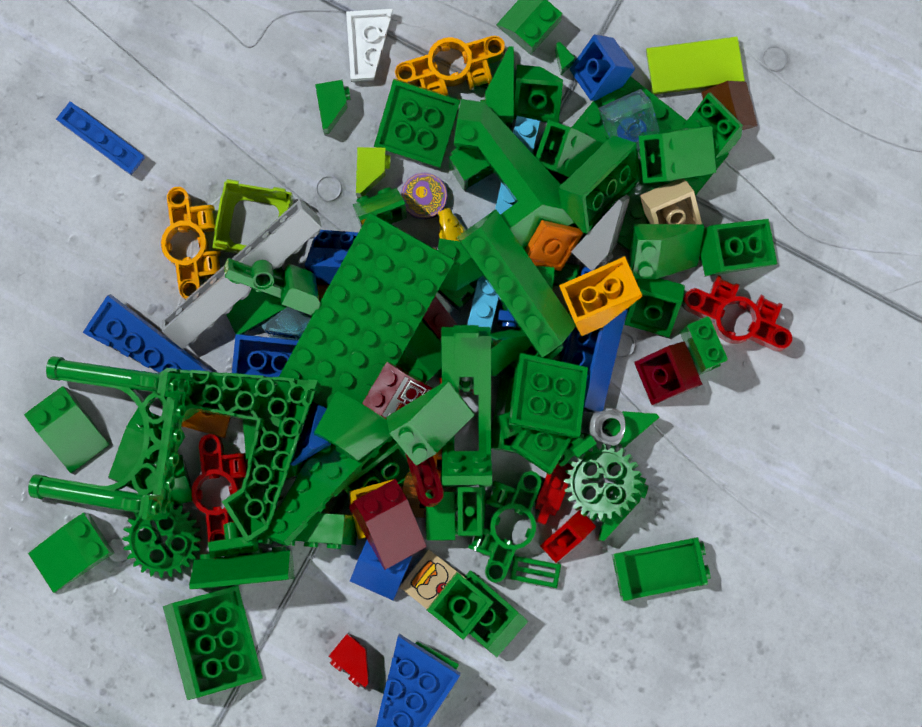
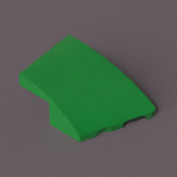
M336 391L314 431V435L336 445L337 452L357 462L392 437L389 434L386 418L339 391Z

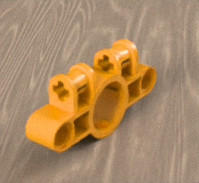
M489 36L466 44L457 38H443L432 45L428 55L398 64L395 69V78L448 95L446 86H457L467 80L471 91L476 86L486 83L490 84L492 76L488 65L498 62L503 58L505 43L499 36ZM496 45L500 48V51L492 53L488 48ZM450 48L456 49L462 53L463 62L466 64L464 70L461 73L455 72L450 76L439 73L436 62H433L434 57L440 51H449ZM403 71H408L412 74L408 79H402L399 75Z
M173 187L167 194L170 226L167 227L162 235L161 248L165 257L176 266L179 293L186 300L189 296H186L185 291L189 286H196L198 289L202 285L203 279L211 278L220 270L219 257L221 253L220 251H209L208 239L204 234L215 231L213 218L215 207L213 205L192 207L191 198L187 191L182 187ZM177 195L185 196L181 204L174 203V198ZM189 230H192L200 235V237H197L200 250L193 258L186 257L182 260H177L171 256L172 244L170 241L177 232L187 233Z

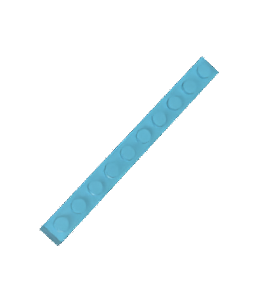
M517 116L513 133L533 154L540 121ZM502 182L495 207L499 214H502L516 203ZM484 276L478 278L467 325L492 328L498 296Z

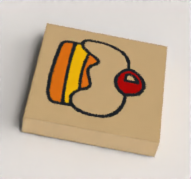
M428 550L400 585V588L427 609L457 571L432 551Z

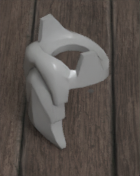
M606 408L600 412L596 411L590 420V435L594 440H598L603 444L618 445L625 432L624 415L621 411L613 408ZM614 418L619 421L621 429L616 436L609 437L603 433L602 425L606 419Z

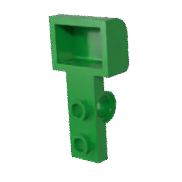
M228 258L224 265L225 278L235 284H244L257 292L263 291L281 298V304L312 316L315 310L320 307L317 279L311 271L289 264L286 266L282 276L278 277L273 274L272 264L266 260H258L252 266ZM259 274H267L264 277L258 276Z

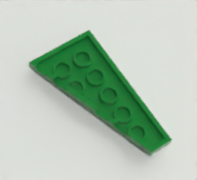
M393 437L387 439L377 449L370 451L367 456L358 462L337 452L336 445L334 444L307 458L270 523L269 529L264 534L267 539L288 546L308 526V521L317 512L321 513L326 508L325 504L333 496L336 497L362 471V466L370 458L374 459L380 453L378 450L386 442L390 443Z

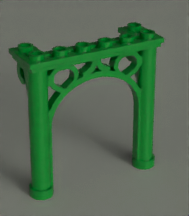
M57 356L50 357L46 365V375L50 380L111 387L128 394L134 400L141 413L144 426V441L140 457L132 471L115 484L102 486L35 474L29 481V496L37 499L45 497L139 513L143 520L168 519L172 509L171 493L175 487L174 472L179 461V454L177 452L179 442L182 439V418H184L186 413L185 398L190 387L189 375L171 372L160 374L68 361L63 357ZM136 390L148 391L153 393L148 395L147 398L144 400L143 397ZM159 398L163 403L162 415L160 418L155 419L149 408ZM153 424H163L161 438L158 434V428H154ZM159 451L157 465L147 463L149 459L153 460L154 455ZM149 468L153 473L152 484L148 489H145L141 484L139 475ZM132 483L138 493L122 491L120 489Z

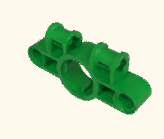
M525 472L521 476L516 489L493 481L494 488L489 500H486L485 503L498 510L491 519L490 530L483 528V535L485 537L482 545L479 546L482 536H475L472 544L468 545L469 549L489 556L485 567V576L491 582H501L505 578L515 551L528 545L535 535L536 521L531 510L541 486V477L536 472ZM533 476L536 479L537 485L534 489H528L524 486L525 477ZM502 491L500 499L497 501L499 492ZM514 509L515 513L519 515L524 513L529 519L531 528L527 529L524 536L527 539L521 544L511 545V541L506 539L501 541L496 534L495 525H499L501 520L499 515L502 512ZM492 565H499L502 568V575L498 579H493L489 575V568Z

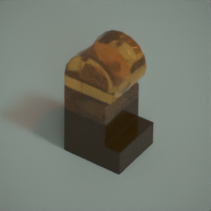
M408 472L404 480L403 493L409 502L414 517L426 518V506L420 504L411 472Z

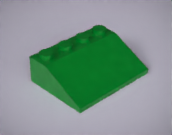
M286 546L272 547V552L263 553L262 549H259V551L248 552V555L235 554L219 558H210V554H202L199 560H194L189 589L295 579L293 553L291 550L286 551Z
M238 585L163 606L187 700L200 698L263 679Z

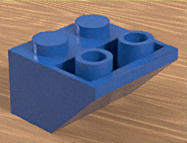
M320 230L319 234L313 238L305 262V268L315 274L317 284L330 285L359 232Z

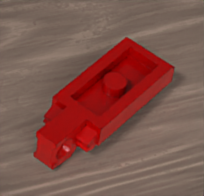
M567 463L564 466L557 464L552 474H546L536 500L535 508L540 510L536 520L537 523L546 525L549 515L555 516L556 512L559 511L566 493L565 489L568 487L564 480L571 478L566 473V470H573L574 468L571 464Z

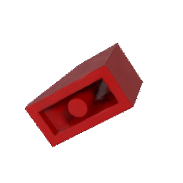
M581 509L540 545L555 563L562 559L596 528L595 524L587 516L581 515Z

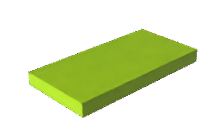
M738 36L646 48L651 90L654 95L710 88L725 81H745Z

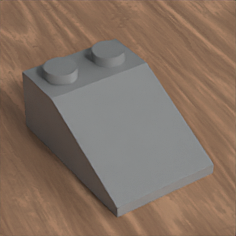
M627 194L613 205L571 251L591 271L606 265L614 257L611 252L616 248L630 199Z

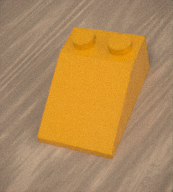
M625 256L559 285L581 336L604 327L642 297V293Z

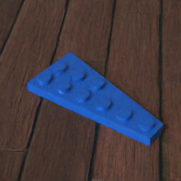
M399 633L376 727H427L460 677L461 672Z

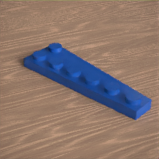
M111 294L107 295L83 331L85 335L106 346L113 347L124 356L131 357L139 361L141 365L152 368L159 373L166 368L212 372Z

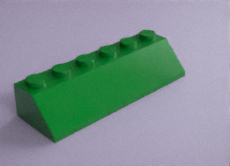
M495 209L456 237L536 352L543 358L560 346L576 325L499 212Z

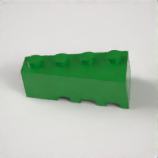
M275 510V511H274L272 520H273V518H274V516L276 515V513H277L278 510ZM316 513L308 521V526L289 545L295 546V541L304 542V547H318V543H326L327 548L341 549V545L356 546L357 531L353 516ZM265 532L257 536L258 543H273L272 540L267 539L264 535Z

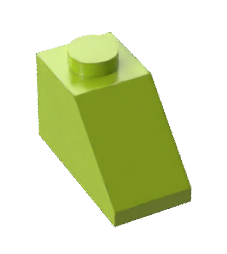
M357 147V198L365 196L386 176V169H390V155H386V148Z

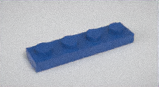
M71 101L56 118L60 124L129 175H132L145 159L143 154Z

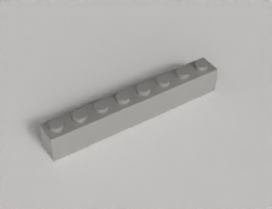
M299 199L232 259L252 266L258 260H266L272 264L273 270H277L284 264L286 258L300 251L303 244L309 238L313 239L319 234L322 228L320 217ZM223 266L162 320V332L181 349L185 348L188 344L192 345L198 339L199 334L205 329L209 330L212 328L222 314L226 315L229 313L239 299H245L249 295L251 288L241 283H232L225 278ZM259 274L258 276L264 277L267 274Z

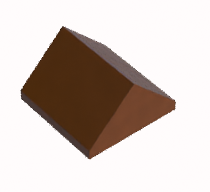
M725 81L701 92L702 100L711 92L743 125L742 130L758 126L746 82Z

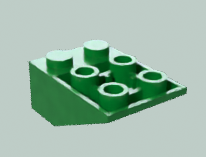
M548 120L536 158L555 178L566 181L603 143L569 126Z
M712 125L642 132L639 135L643 183L670 181L716 173Z

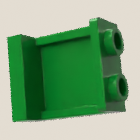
M705 317L688 324L680 332L698 375L721 366V363L728 360L710 317Z

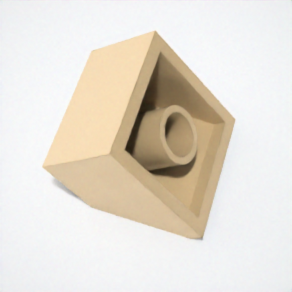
M684 178L677 179L640 195L649 224H702L694 190Z

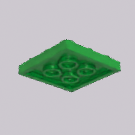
M393 79L374 147L386 148V151L440 168L461 99Z
M519 353L516 360L508 425L572 438L580 437L588 367Z

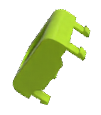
M231 179L224 181L212 248L218 251L238 254L247 246L234 243L230 238L234 208L239 201L248 200L272 204L277 207L280 217L292 206V192H287L286 188L280 187L269 189L239 184V181Z

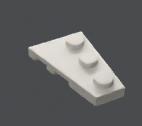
M393 9L346 12L351 82L375 79Z

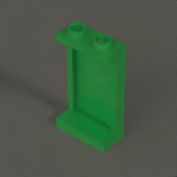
M695 537L612 554L621 601L708 585L707 579H711L709 567L704 565L702 557L706 555L703 541L699 542V538Z

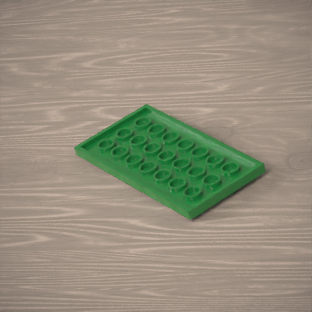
M370 212L321 299L319 309L315 310L279 377L318 380L319 382L312 401L325 408L329 406L336 391L362 404L386 362L394 365L398 363L455 260Z

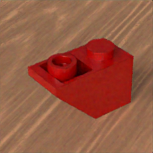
M347 633L329 654L328 657L332 659L329 663L339 672L344 669L350 674L348 679L358 688L361 685L366 687L369 684L367 648Z

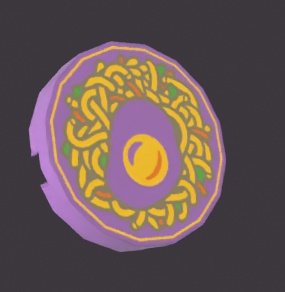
M415 174L407 179L402 187L401 196L404 199L406 211L414 218L422 220L432 219L446 206V186L434 174Z

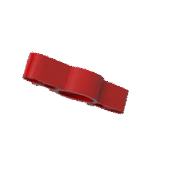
M717 275L709 293L694 288L687 291L683 296L682 307L684 310L702 319L710 317L717 335L725 342L738 344L749 339L773 351H782L792 343L791 332L775 324L782 309V303L776 304L769 301L762 294L759 296L756 304L746 297L735 296L740 284L729 283L721 279L720 275ZM688 296H696L699 299V305H690ZM737 304L741 309L749 311L752 316V322L747 328L748 334L735 336L736 333L725 331L720 319L725 314L726 310L723 309L724 307ZM776 334H781L785 338L784 345H778L775 342L774 337Z
M207 434L199 441L202 474L196 478L192 486V499L196 507L206 514L208 542L215 541L218 534H224V524L234 521L225 507L223 509L222 506L213 507V510L206 508L201 502L203 492L200 488L208 478L220 479V476H223L231 483V486H229L230 495L240 490L235 479L246 478V453L224 455L222 440L213 434ZM215 439L217 442L216 449L208 452L205 448L207 441Z

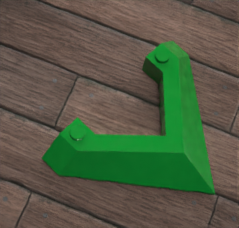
M461 99L454 147L478 150L512 195L516 203L500 215L525 250L542 220L566 226L573 224L574 221L561 207L558 189L561 184L485 102ZM439 238L438 251L455 260L439 289L458 291L483 276L459 241Z
M166 368L160 374L171 372L189 375L190 387L185 398L186 413L184 418H182V423L199 411L257 423L255 428L256 434L247 463L246 478H244L242 488L222 501L248 543L269 529L319 381Z

